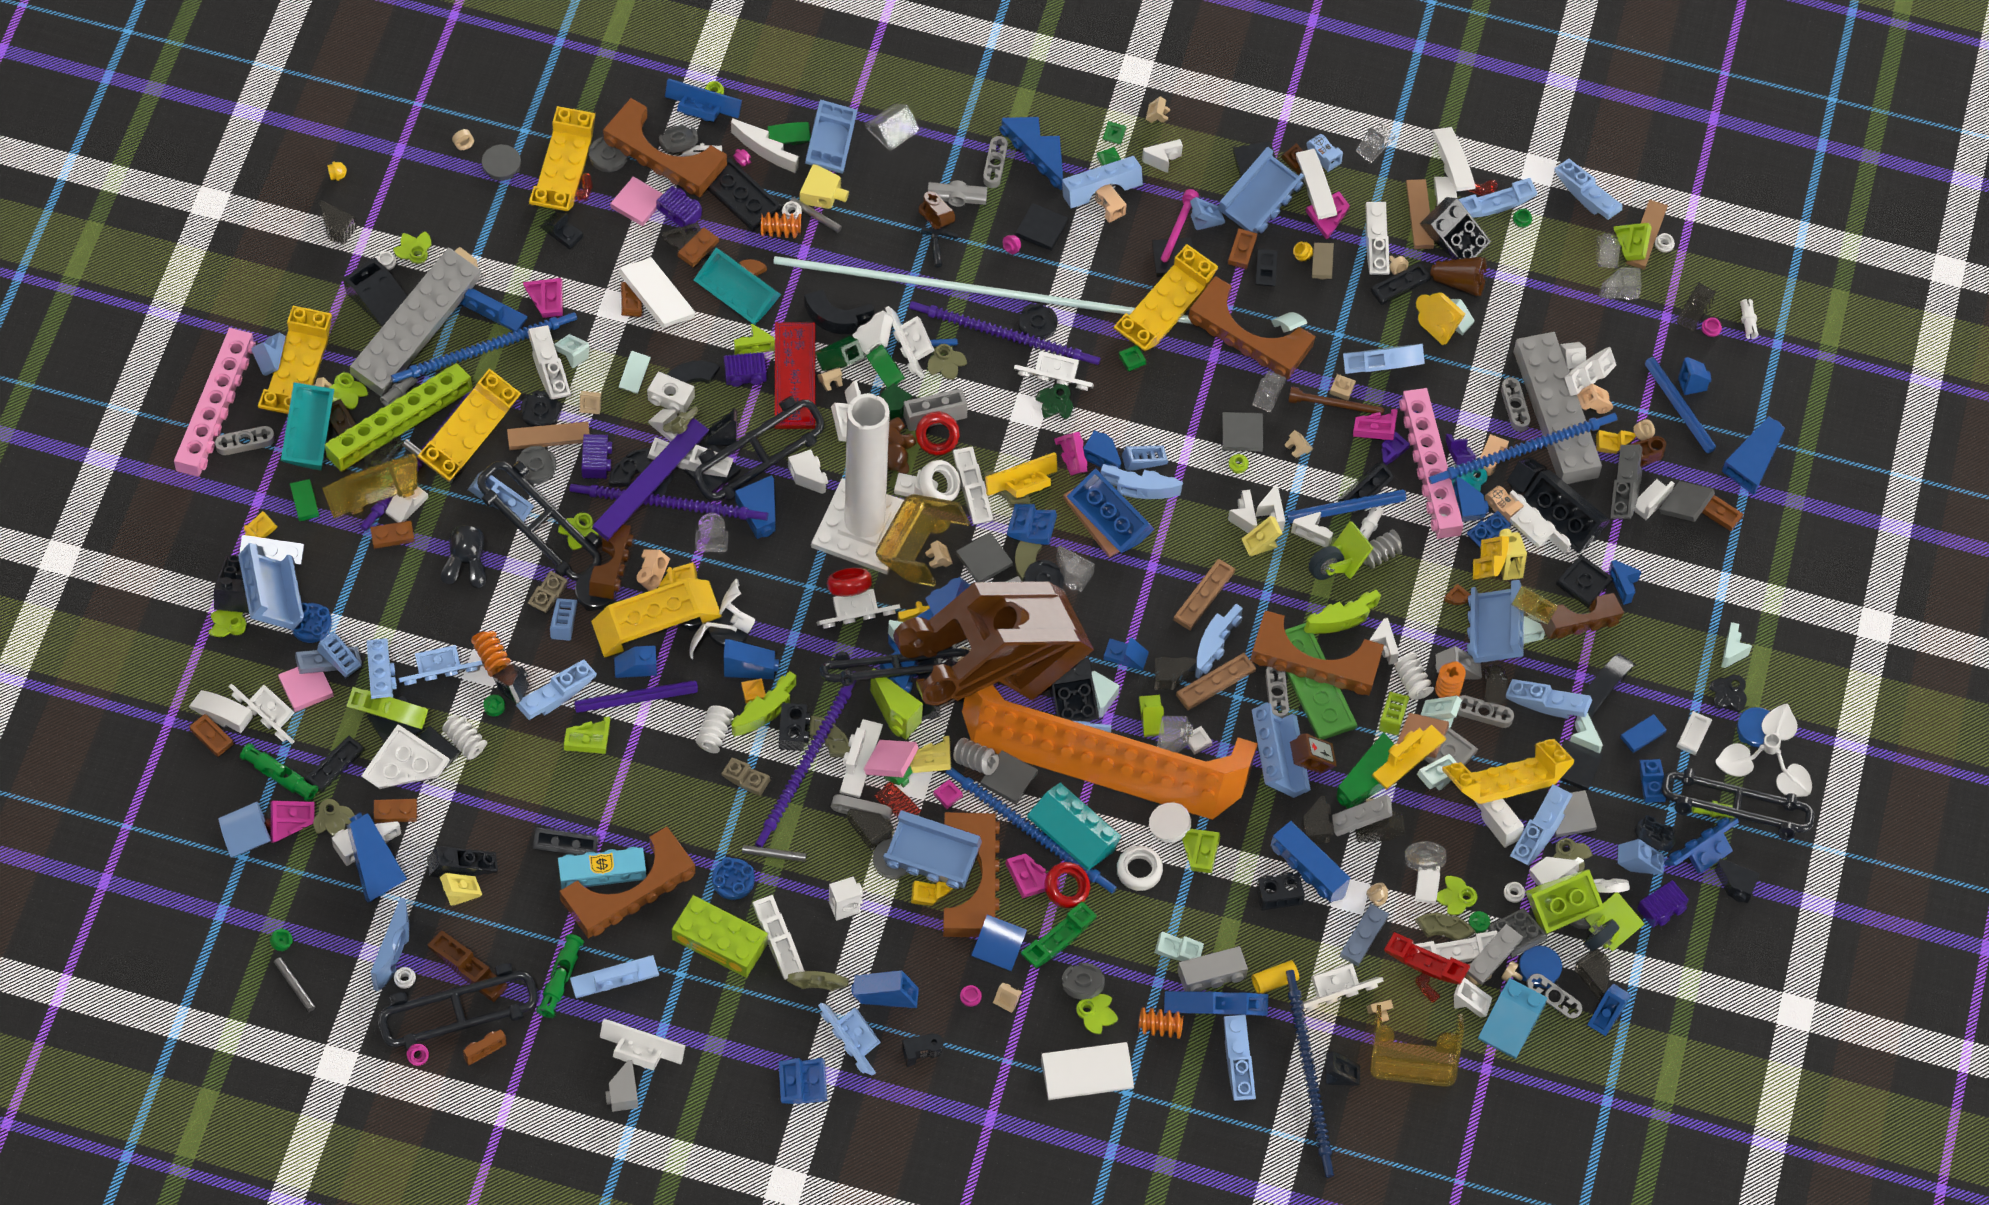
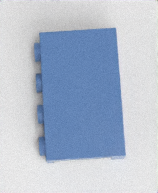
M1269 147L1262 152L1229 190L1218 206L1219 211L1244 230L1254 233L1260 232L1261 234L1268 227L1269 224L1267 222L1270 219L1274 220L1280 213L1279 208L1282 205L1286 206L1292 199L1291 194L1294 191L1298 192L1304 185L1302 182L1304 175L1300 173L1298 176L1272 156L1274 151Z
M248 543L238 556L250 619L294 630L302 622L304 612L302 610L292 556L287 554L282 561L258 555L256 544Z
M1520 580L1511 581V589L1478 593L1476 587H1472L1471 595L1468 596L1471 611H1468L1470 627L1467 628L1470 643L1467 644L1468 655H1472L1475 663L1523 657L1524 590Z
M1268 702L1252 709L1265 784L1293 798L1310 791L1307 769L1294 764L1290 742L1300 735L1297 716L1291 714L1280 718L1273 714L1271 704Z
M900 810L898 815L899 823L889 849L883 856L885 863H887L886 865L893 869H898L899 867L906 869L907 873L918 876V874L924 875L932 882H945L947 886L958 889V887L965 888L982 843L980 836Z

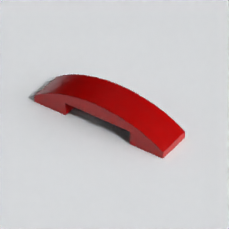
M1395 932L1384 949L1386 953L1407 966L1433 978L1461 985L1470 969V965L1452 957L1450 960L1415 945L1413 940Z

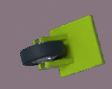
M1350 521L1332 546L1324 547L1312 556L1308 565L1309 571L1318 580L1328 579L1336 573H1345L1351 579L1374 547L1356 525Z
M1615 892L1603 903L1605 909L1585 918L1591 926L1589 931L1592 934L1585 940L1584 944L1590 951H1594L1601 945L1605 949L1609 947L1611 951H1614L1644 925L1643 921L1618 892Z

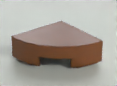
M748 259L739 262V264L756 276L767 271L766 265L757 260Z
M1457 584L1444 597V601L1453 605H1463L1468 603V596L1471 594Z

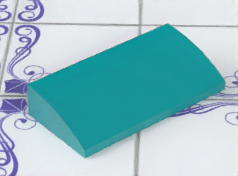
M715 248L694 278L695 282L754 325L770 310L781 295L718 248Z
M294 382L281 461L310 469H322L334 389Z

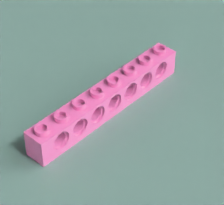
M229 328L174 459L176 471L200 477L202 470L206 469L208 464L207 457L214 450V440L221 433V424L228 416L229 404L234 402L236 387L241 385L243 370L248 368V358L250 353L253 354L251 348L256 346L252 333Z
M1424 388L1404 391L1402 399L1399 400L1400 410L1404 411L1405 414L1404 426L1409 429L1408 441L1410 446L1413 445V460L1418 464V479L1422 480L1423 483L1422 495L1427 498L1426 510L1432 517L1431 529L1436 533L1437 539L1461 536L1463 522L1452 481L1448 478L1430 484L1428 477L1447 471L1448 468L1428 390Z

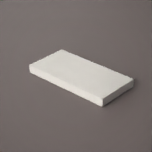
M652 257L619 269L618 273L662 328L694 318L695 311Z

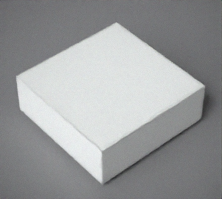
M1202 726L1185 734L1183 737L1194 755L1212 746V741Z

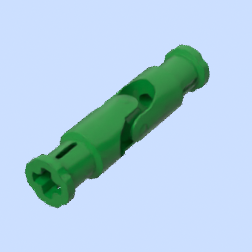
M248 743L243 748L240 759L247 760L254 765L255 769L271 777L290 792L299 794L304 798V801L310 802L313 800L318 792L316 785L312 786L304 781V777L287 766L280 764L272 756L255 749L252 743Z
M567 934L564 948L559 951L551 972L552 979L546 984L542 993V1002L536 1008V1012L543 1017L553 1018L555 1016L554 1010L557 1002H560L563 996L564 984L567 983L578 959L577 952L579 947L584 944V940L577 935ZM558 966H564L568 969V974L563 968H556Z

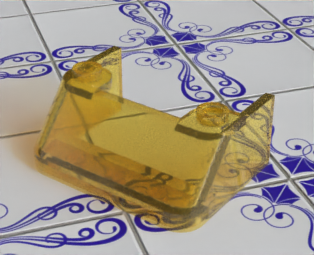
M415 453L352 473L323 487L322 489L333 518H338L348 512H351L352 515L363 511L362 507L395 495L403 496V498L414 495V490L417 489V458Z
M917 494L910 495L904 499L876 549V556L881 563L905 580L935 586L936 581L927 565L916 562L915 559L930 533H943L948 529L951 522L969 526L970 521L959 502Z
M1377 1005L1372 1036L1371 1074L1375 1078L1444 1087L1453 1085L1457 1079L1463 1040V1015L1458 1014L1456 1033L1441 1034L1437 1039L1436 1047L1394 1042V1031L1392 1028L1381 1025V1005Z

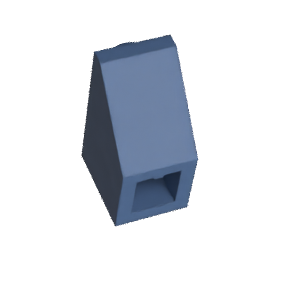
M1640 839L1618 845V864L1630 872L1663 874L1664 855Z

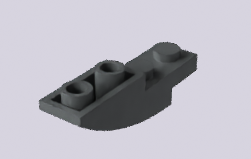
M1620 445L1617 480H1614L1611 519H1631L1633 516L1642 477V468L1640 467L1641 445Z

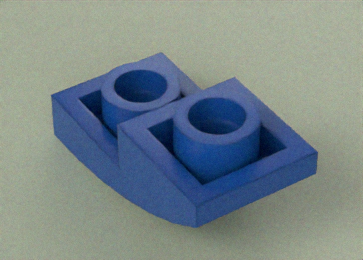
M1496 511L1486 521H1480L1467 532V535L1481 548V540L1499 537L1500 531L1510 529L1511 524L1499 511Z
M1640 760V776L1645 803L1665 802L1666 798L1661 791L1664 777L1661 760Z

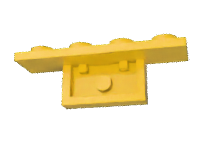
M1054 452L986 476V494L990 496L1007 490L1014 497L1018 498L1051 486V479L1046 475L1057 472L1056 453Z
M1433 725L1429 726L1425 731L1420 727L1415 732L1410 731L1404 737L1403 742L1400 744L1396 743L1390 748L1388 761L1372 774L1386 790L1446 741V738Z

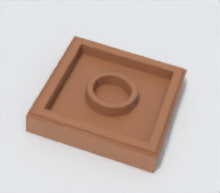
M1409 713L1397 743L1403 742L1404 737L1410 731L1415 732L1419 727L1425 731L1431 725L1445 737L1449 721ZM1441 745L1430 753L1428 757L1436 758Z

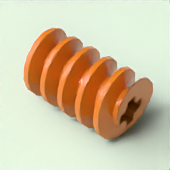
M767 212L765 217L761 216V236L764 237L768 231L770 237H773L774 232H776L777 237L780 238L782 232H784L785 238H788L790 233H792L793 238H796L798 233L801 234V214H798L797 219H795L793 213H791L789 219H787L785 213L779 218L778 213L775 212L773 218H771L770 212Z
M483 631L474 635L471 642L474 644V648L481 658L488 676L492 677L506 668L511 661L509 658H506L507 653L503 651L504 647L500 644V639L496 638L497 633L495 631Z
M1458 661L1447 663L1440 668L1435 686V692L1439 698L1460 696L1466 671L1464 666Z
M1145 1007L1141 1008L1138 1031L1142 1028L1143 1034L1146 1035L1148 1029H1150L1152 1036H1155L1157 1030H1159L1161 1037L1168 1031L1169 1038H1172L1174 1032H1176L1177 1038H1181L1183 1017H1180L1179 1011H1176L1174 1017H1172L1170 1010L1163 1016L1162 1009H1159L1155 1015L1153 1008H1150L1148 1014H1146Z

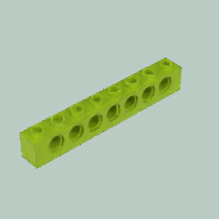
M457 363L447 367L444 371L429 378L425 383L413 388L404 396L397 398L394 402L379 409L378 412L370 417L363 419L360 423L347 429L336 438L329 440L325 444L327 458L340 471L345 470L473 389L471 377Z

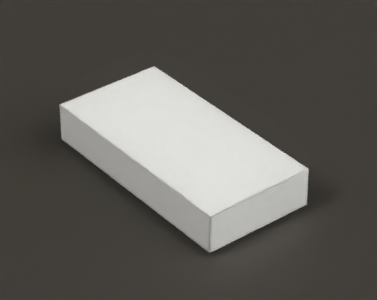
M1693 711L1677 744V748L1696 756L1712 719Z

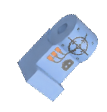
M1319 134L1307 142L1308 150L1315 148L1319 161L1327 172L1341 164L1343 152L1339 148L1335 149L1323 134Z

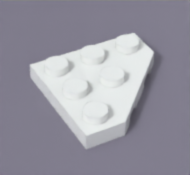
M398 724L366 768L362 777L379 789L437 778L450 759Z

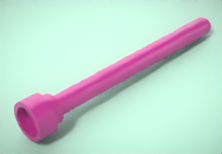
M1188 189L1184 192L1182 197L1184 205L1161 256L1163 262H1167L1170 258L1192 207L1190 201L1195 197L1199 198V194L1195 190Z

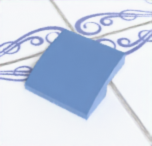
M258 802L218 818L231 858L271 841L264 824L266 820Z

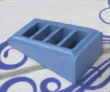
M1163 445L1126 446L1122 453L1126 471L1168 463Z
M557 598L550 626V636L552 639L571 640L577 600Z
M334 632L319 642L317 651L343 676L348 677L361 668L360 662ZM350 662L351 665L345 668L344 665Z

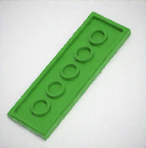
M1306 623L1285 630L1290 642L1301 652L1314 658L1326 660L1314 634L1304 631ZM1286 672L1317 738L1324 740L1357 728V723L1339 688Z

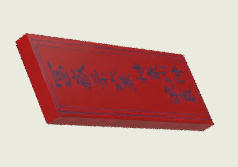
M775 322V416L782 412L778 403L791 395L796 402L805 399L815 404V323ZM803 407L775 425V429H814L815 419L810 410Z

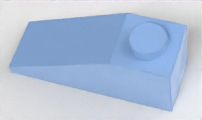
M482 472L477 475L468 488L470 492L480 499L484 494L479 490L477 481ZM492 475L488 477L485 482L486 486L493 490L499 499L524 522L534 505Z

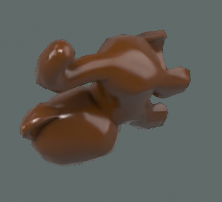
M896 417L889 421L887 468L907 474L909 472V465L907 463L908 452L906 450L916 444V440L911 433L906 435L900 433L905 428V425L900 418Z

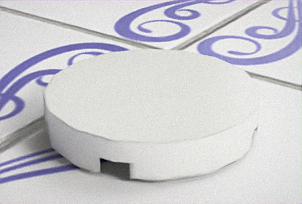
M1175 802L1165 803L1158 806L1152 812L1149 818V827L1153 836L1162 842H1176L1182 839L1185 833L1190 830L1191 817L1183 805Z
M1593 879L1597 891L1600 893L1624 892L1630 889L1629 881L1625 879Z

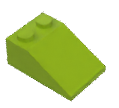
M887 677L871 679L870 691L888 726L896 736H901L907 740L922 723L923 703Z
M1589 869L1546 882L1525 891L1536 921L1545 933L1552 932L1605 909Z

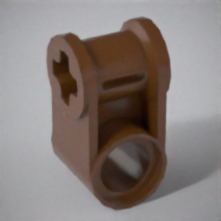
M929 191L924 194V202L920 204L918 210L934 229H940L955 221L954 211L937 193Z
M1654 436L1630 444L1641 445L1642 447L1640 467L1660 461L1663 458L1666 441L1662 437Z

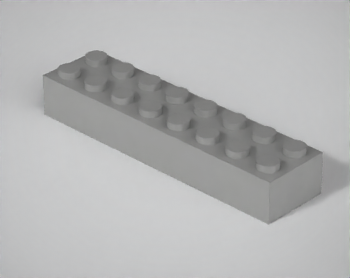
M448 247L351 364L350 374L381 397L386 394L394 384L391 375L406 370L462 302L467 290L472 289L480 280L481 270Z
M1555 332L1517 339L1513 352L1542 435L1546 437L1548 433L1552 435V432L1557 433V430L1568 429V426L1573 428L1574 424L1577 426L1580 422L1583 424L1586 419L1578 396H1570L1564 378L1569 374ZM1585 431L1584 434L1574 435V438L1569 437L1568 440L1564 438L1562 442L1558 440L1557 444L1553 442V445L1548 444L1547 449L1556 475L1566 484L1599 477L1602 464L1590 432Z

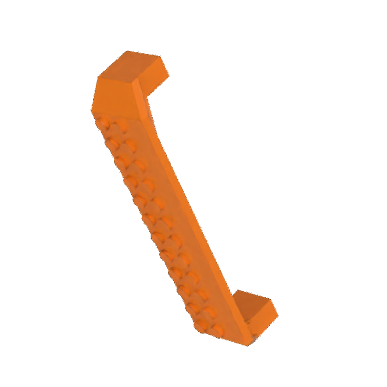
M994 684L965 697L962 709L971 741L979 743L981 746H986L988 749L991 748L997 754H1000L1003 750L1023 762L1156 803L1175 802L1183 805L1189 813L1212 820L1242 797L1258 743L1237 738L1230 756L1205 762L1005 701L994 687Z

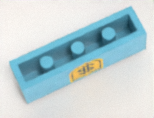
M629 847L626 850L619 851L610 849L602 853L587 852L584 855L577 856L569 854L558 858L561 889L577 880L584 887L639 881L646 878L643 848Z

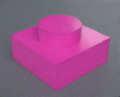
M950 779L933 791V795L946 809L963 797V793Z

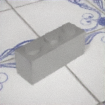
M960 388L904 401L903 416L908 430L913 431L916 430L921 418L930 412L940 411L947 413L955 421L967 418L968 404L963 390ZM934 423L930 426L939 425L941 423Z
M1240 946L1182 961L1178 965V974L1185 992H1201L1209 987L1218 988L1227 982H1240L1246 978L1248 971Z

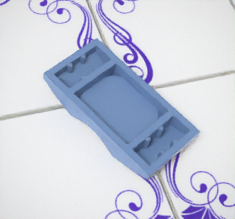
M824 100L819 101L805 164H815L824 169L843 174L857 115L856 109Z
M402 897L399 899L371 970L373 988L376 991H380L394 976L396 963L401 956L404 945L409 941L408 912L406 900Z

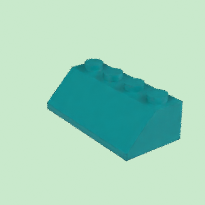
M1062 783L1047 791L1027 815L1029 820L1086 870H1090L1111 855L1121 838L1117 831Z

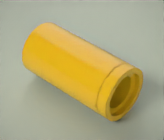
M1290 960L1253 974L1251 979L1256 992L1263 994L1287 985L1286 971L1294 970L1296 981H1298L1299 973L1294 962Z

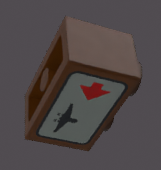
M1301 734L1290 742L1295 765L1319 774L1336 766L1332 743L1309 734Z

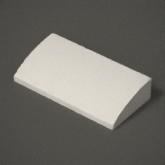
M1127 1042L1042 1054L1041 1063L1048 1100L1134 1089Z

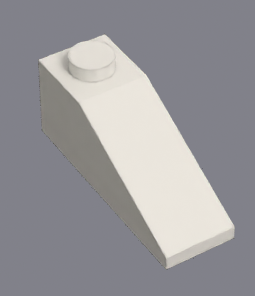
M398 821L375 824L385 843L401 834ZM348 830L338 831L332 837L333 848L345 865L348 866L355 862Z

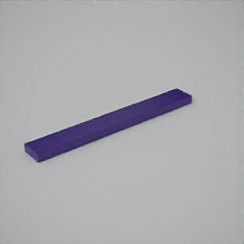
M692 418L687 425L686 431L678 434L596 521L592 529L608 541L694 449L695 445L708 434L709 429L695 418Z

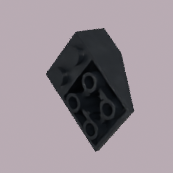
M1445 197L1420 223L1430 238L1453 259L1474 258L1491 242L1458 198Z
M375 257L343 278L346 294L381 327L384 326L408 297L387 268Z
M226 555L214 587V610L249 613L238 555Z
M1084 658L1049 687L1055 715L1071 721L1099 719L1089 658Z

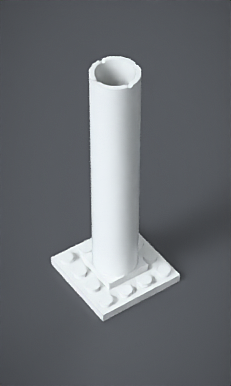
M867 393L853 398L848 406L845 479L842 478L811 543V548L888 574L917 511V505L886 494L890 411L888 404L883 398Z

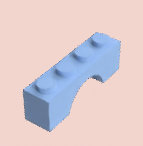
M1131 156L1062 179L1063 197L1070 208L1089 203L1095 191L1108 184L1120 185L1125 191L1143 185L1142 167L1136 158Z

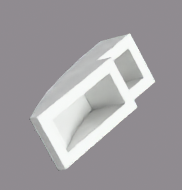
M202 690L189 706L190 709L201 715L206 714L212 721L222 727L227 725L239 733H242L253 718L251 709L226 697Z

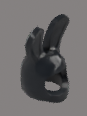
M459 526L451 531L449 538L450 558L441 573V580L445 584L450 585L457 580L461 563L469 565L470 584L475 588L485 585L486 574L481 562L485 537L480 529L472 526Z

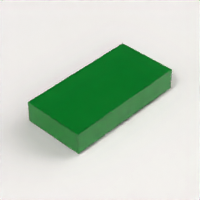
M310 479L290 483L299 521L319 517Z

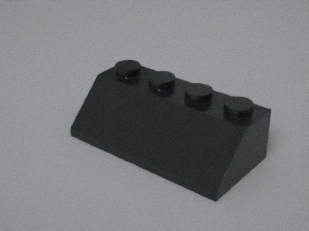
M1551 470L1541 471L1523 496L1526 503L1536 508L1546 521H1550L1560 534H1564L1569 539L1570 547L1579 554L1602 533L1610 522L1609 518Z

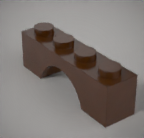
M622 525L608 541L602 537V551L608 553L612 559L604 565L594 566L589 582V595L614 599L616 591H620V576H624L626 566L624 561L628 562L630 554L628 547H632L634 535L631 534V526Z
M1611 593L1597 596L1589 607L1588 614L1574 613L1561 604L1545 608L1538 620L1548 639H1561L1570 634L1579 635L1588 630L1596 631L1606 626L1614 627L1619 623L1624 611L1615 594Z

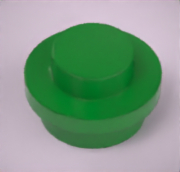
M1519 209L1513 215V222L1518 227H1528L1532 223V215L1527 209Z

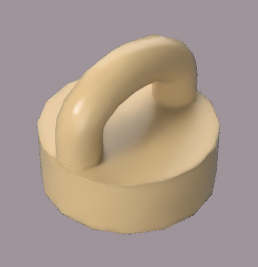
M466 129L458 131L452 138L453 143L459 150H467L474 144L473 136Z
M1389 256L1391 261L1389 269L1393 275L1408 268L1409 262L1405 257L1399 256L1394 258Z
M1645 419L1634 425V433L1639 440L1643 441L1654 436L1655 428L1650 420Z
M1377 883L1367 890L1366 895L1375 906H1382L1388 899V889L1384 883Z
M1511 961L1501 977L1502 980L1507 982L1509 978L1514 977L1521 981L1523 976L1515 972L1519 964Z

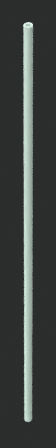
M774 257V264L874 279L1118 314L1127 313L1130 315L1135 309L1133 307ZM1183 315L1178 320L1181 323L1192 324L1188 319V315Z

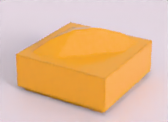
M762 679L741 682L745 703H748L750 700L753 701L757 696L764 699L766 694Z

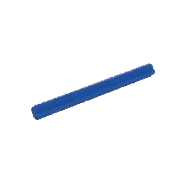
M1654 357L1647 359L1645 366L1706 453L1713 452L1716 445Z
M1402 489L1287 512L1288 523H1293L1294 519L1321 512V517L1404 502L1406 501V493Z

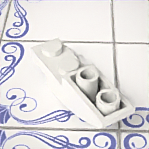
M1366 202L1365 233L1369 274L1389 275L1386 202Z
M548 325L529 329L528 335L533 348V359L550 399L571 396L561 359L557 357Z

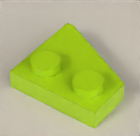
M1649 223L1614 226V231L1617 234L1619 244L1627 261L1646 258L1652 229Z
M604 717V721L592 724V721L581 726L567 728L564 750L606 754L610 717Z
M1190 829L1185 833L1182 842L1191 871L1212 873L1220 840L1219 832Z

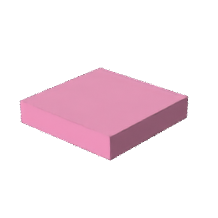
M632 177L610 203V206L613 210L644 226L657 210L656 200L663 193Z
M298 667L278 675L294 712L334 697L323 672L299 674Z
M879 740L864 767L865 774L903 777L919 749L917 742Z

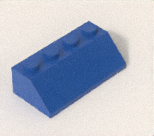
M1096 468L1066 496L1121 553L1140 544L1155 530Z
M1292 821L1273 835L1271 841L1273 851L1277 855H1281L1287 861L1290 868L1296 869L1301 874L1303 880L1311 884L1322 898H1326L1329 902L1342 900L1346 896L1351 878Z

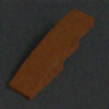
M442 930L427 945L432 952L469 984L496 977L491 972L490 967L474 957L472 951ZM503 983L478 991L492 1002H495L508 988V985Z

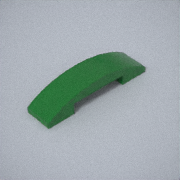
M1083 901L1067 913L1063 921L1039 941L1036 939L1021 952V955L1034 968L1043 965L1070 945L1096 919L1097 915Z

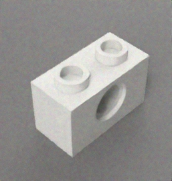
M659 371L647 390L648 401L656 406L676 410L679 414L680 412L686 413L695 397L694 386Z
M854 876L829 884V904L836 921L860 913V905L863 904L861 897L863 890L860 883L856 884Z

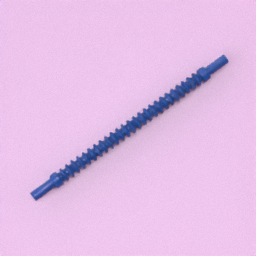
M574 312L559 318L552 317L549 318V321L544 320V323L539 322V325L536 323L533 327L529 325L528 329L524 327L523 330L518 329V332L513 331V334L509 332L507 336L503 334L502 337L497 336V339L492 338V341L488 339L487 343L482 341L481 345L477 343L476 346L471 345V348L466 347V350L463 348L460 352L456 350L455 354L451 352L450 355L445 354V357L434 358V361L430 359L429 363L424 361L423 365L421 363L418 366L412 365L408 370L391 375V379L394 383L409 377L416 378L420 374L424 375L425 372L430 373V370L441 369V366L445 368L446 364L451 366L452 362L455 364L457 361L461 362L462 359L467 360V357L471 359L472 355L477 357L478 353L482 355L483 352L488 353V350L493 351V348L496 350L499 346L503 348L504 344L508 346L509 343L514 344V341L519 342V339L522 341L525 337L529 339L528 330L531 328L548 325L549 330L558 329L560 325L577 320L576 313Z
M1612 413L1598 419L1594 417L1589 419L1588 422L1584 421L1583 424L1581 422L1578 423V426L1574 424L1573 428L1568 426V429L1557 430V433L1552 432V435L1549 433L1546 437L1542 435L1541 439L1536 437V440L1525 441V444L1520 443V446L1517 444L1514 448L1510 446L1509 450L1504 448V451L1493 452V455L1488 454V457L1485 455L1482 459L1478 457L1477 461L1473 459L1472 462L1461 463V466L1456 465V468L1453 466L1449 467L1447 471L1428 477L1429 483L1434 484L1448 478L1452 480L1457 478V475L1461 477L1462 473L1467 475L1468 471L1472 473L1473 470L1478 471V468L1489 467V464L1493 466L1494 462L1499 464L1500 460L1504 462L1505 459L1510 460V457L1521 456V453L1525 455L1526 451L1531 453L1532 449L1536 451L1537 448L1542 449V446L1553 445V442L1557 444L1558 440L1562 442L1564 438L1568 440L1569 437L1574 438V435L1579 436L1580 433L1584 434L1585 431L1589 433L1590 430H1598L1599 426L1617 421V415Z
M952 767L951 770L946 771V774L960 783L965 791L969 790L970 794L974 793V797H979V801L984 800V804L988 803L989 808L993 807V811H998L999 815L1003 814V818L1007 817V821H1012V825L1017 824V828H1022V832L1026 831V834L1031 835L1032 839L1036 838V842L1040 841L1041 846L1046 845V849L1050 848V852H1055V856L1059 855L1060 859H1065L1064 862H1072L1082 867L1092 883L1096 882L1111 894L1114 893L1117 887L1102 877L1100 871L1097 869L1093 870L1092 868L1086 870L1056 842L1050 839L1048 835H1044L1043 831L1040 832V828H1035V824L1030 825L1031 822H1026V818H1021V814L1016 815L1015 810L1011 811V807L1007 808V804H1002V800L997 801V797L993 798V794H988V790L983 791V787H978V783L974 784V780L970 777H964Z

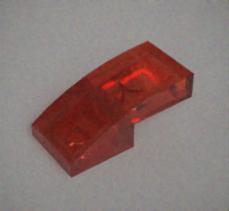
M892 782L887 783L874 795L881 804L889 806L897 818L900 810L914 815L921 812L917 805Z

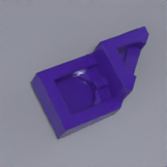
M1396 432L1394 433L1393 440H1385L1381 445L1382 460L1385 465L1393 462L1410 447V443Z
M1446 434V443L1456 465L1466 464L1467 461L1472 462L1473 459L1476 460V455L1470 447H1467L1468 439L1455 440L1451 434Z

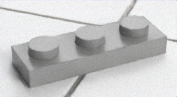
M1386 794L1332 815L1334 833L1340 836L1391 817V798Z
M1505 924L1473 960L1467 974L1483 985L1522 941L1523 936Z

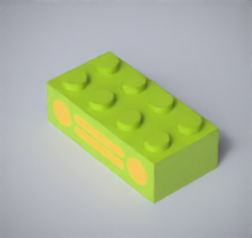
M693 895L672 928V940L747 978L768 945V933Z

